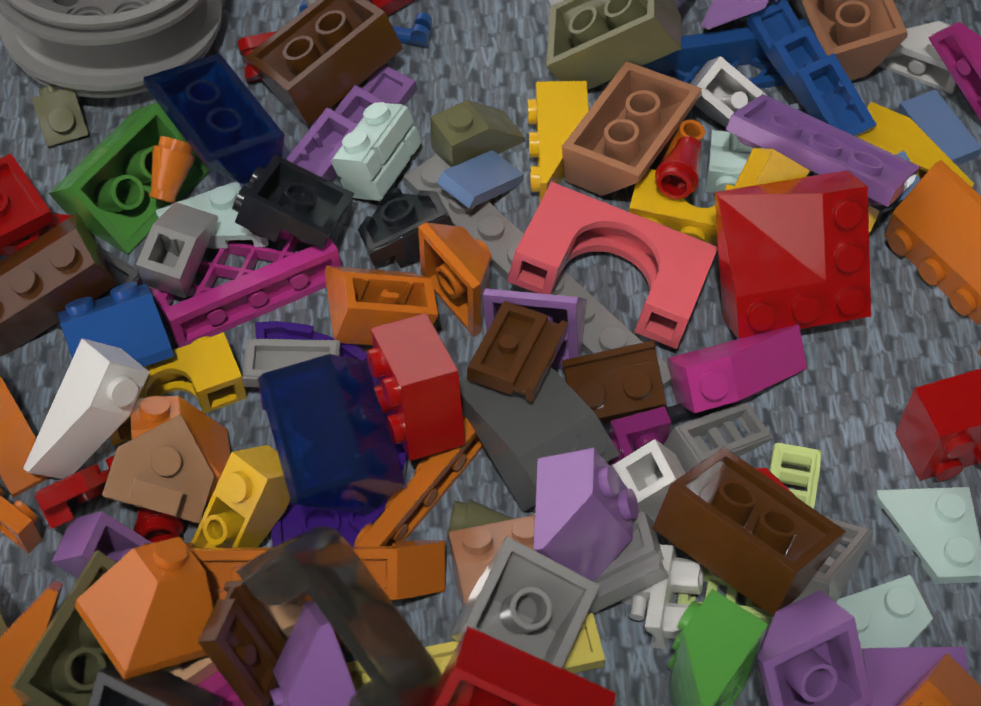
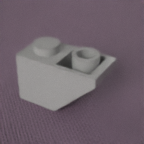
M175 202L153 223L136 263L143 284L186 298L218 222V216Z

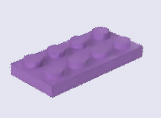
M765 94L760 95L734 112L726 128V131L737 135L738 140L744 145L752 148L774 149L803 167L817 173V175L848 170L868 186V203L872 205L890 206L914 182L920 166Z

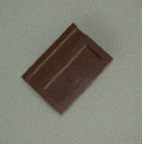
M504 301L467 367V380L510 395L515 391L526 395V400L533 402L567 335L568 322L561 320L560 324L549 321L548 315Z
M653 340L562 360L566 383L595 412L601 424L664 406L668 410L656 346Z
M244 580L226 582L224 589L227 595L225 599L217 600L199 637L198 643L244 706H268L271 699L270 691L275 689L277 685L273 670L285 647L286 640Z

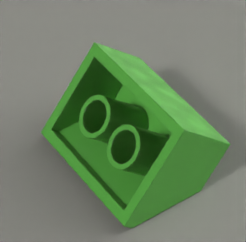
M157 102L135 109L48 194L68 215L73 216L78 213L89 232L123 253L129 254L150 232L153 223L158 220L155 210L172 205V203L149 197L152 179L153 145L158 146L160 136L192 143ZM195 147L192 156H195L196 159L177 194L175 202L181 201L212 169L211 165Z
M713 589L702 604L695 600L692 601L677 625V628L681 631L673 643L672 649L676 651L667 668L673 671L669 684L672 705L732 706L748 683L768 624Z

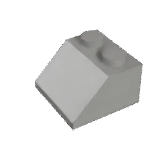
M506 537L473 588L450 638L460 642L466 628L470 626L562 668L600 585L525 545Z

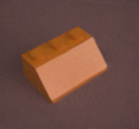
M940 160L931 167L892 212L884 237L887 239L890 248L897 255L905 256L918 268L920 276L926 283L933 286L936 285L950 298L953 308L963 316L968 315L979 325L981 323V195Z

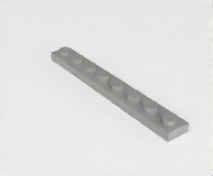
M437 154L403 176L404 185L413 194L418 195L420 190L436 191L446 207L454 226L464 227L475 240H482L492 256L490 265L503 278L508 280L515 250L524 235L522 231L489 201L468 209L437 184L442 171L451 167ZM562 271L551 295L587 299L582 351L586 355L643 343L567 272ZM510 283L518 292L535 293ZM657 355L664 390L672 385L669 366Z

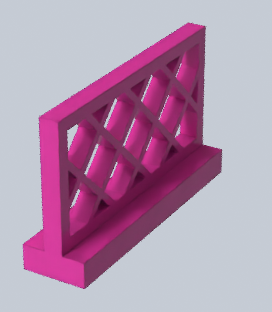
M285 230L278 238L287 240L282 251L254 247V245L235 243L236 240H229L228 248L210 249L218 251L212 263L201 261L197 273L206 275L200 286L191 285L187 295L192 296L191 298L169 306L175 297L174 294L165 291L162 293V290L150 286L148 288L170 328L174 341L178 348L191 344L198 338L215 336L326 288L324 273L326 265L341 267L338 249L331 238L327 240L322 249L313 245L297 253H293L297 243L302 241ZM229 254L247 257L241 268L224 265ZM258 259L273 261L269 265L252 270ZM217 276L233 279L215 288H211Z

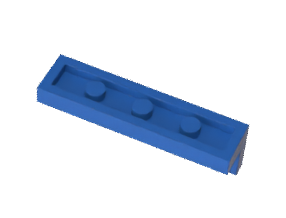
M799 19L803 28L808 26L805 19ZM749 27L681 36L680 50L641 66L690 84L708 61L721 56L735 69L741 65L750 64L762 70L757 77L747 78L759 89L787 85Z

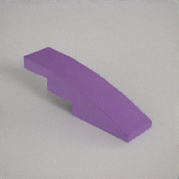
M387 65L380 67L374 72L363 88L354 85L334 111L327 107L286 160L331 181L337 176L331 159L343 145V138L351 133L364 117V110L375 102L405 105L418 90L416 82Z

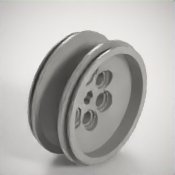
M0 0V38L5 50L13 61L32 79L44 86L57 85L56 88L58 90L70 88L74 89L76 96L92 98L135 95L162 87L178 79L204 58L211 48L221 25L223 13L222 0Z

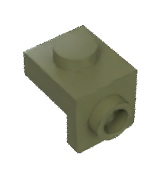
M50 85L39 90L40 96L31 98L48 148L89 136L74 89L65 88L58 90L56 88L57 85Z

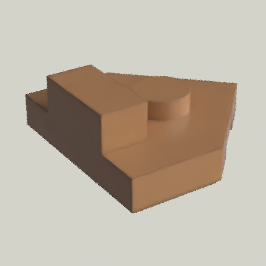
M180 414L117 447L102 496L200 524L214 474Z

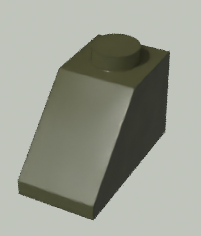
M465 100L430 117L431 148L450 167L491 150L500 154L525 142V137L504 110L470 100Z

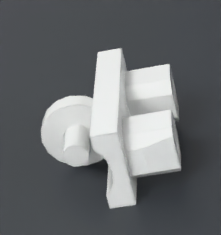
M660 545L664 558L662 560L663 566L667 570L669 578L621 600V602L631 605L629 617L636 621L644 620L645 610L648 608L645 629L652 634L651 646L667 650L669 638L676 639L681 630L677 628V625L689 606L687 604H676V593L700 595L703 587L704 571L702 564L697 561L677 558L673 545Z

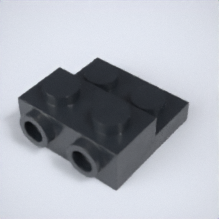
M275 154L265 168L261 166L256 168L248 187L243 186L240 189L232 210L238 212L235 223L247 228L256 236L265 237L276 242L285 230L293 234L298 240L313 244L322 249L348 209L354 193Z

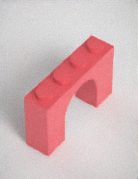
M551 182L515 250L507 282L535 293L551 295L565 265L572 258L583 253L596 251L621 256L633 263L643 273L649 286V295L634 332L677 349L718 247Z

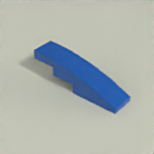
M781 0L749 15L746 23L789 89L812 117L855 137L877 126L836 55L833 53L827 56L810 25L805 28L802 27L787 0Z

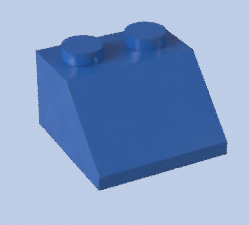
M137 282L124 283L111 289L110 296L93 301L92 297L79 298L65 305L66 310L57 313L72 359L82 338L121 348L143 367L174 357L169 339L147 284L138 286Z

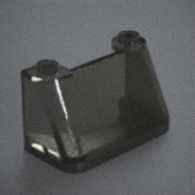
M327 526L312 528L259 554L236 571L251 593L261 602L271 606L283 605L289 601L297 605L310 595L371 679L357 690L350 699L348 706H426L441 678V672L436 662L346 539L336 529Z

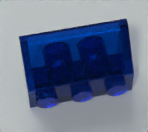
M220 53L143 77V84L208 169L244 185L250 182L258 166L265 168L275 154L280 157L283 156L285 134Z
M327 354L263 373L257 378L292 505L371 514L405 485L385 416L374 390L375 386L367 361Z

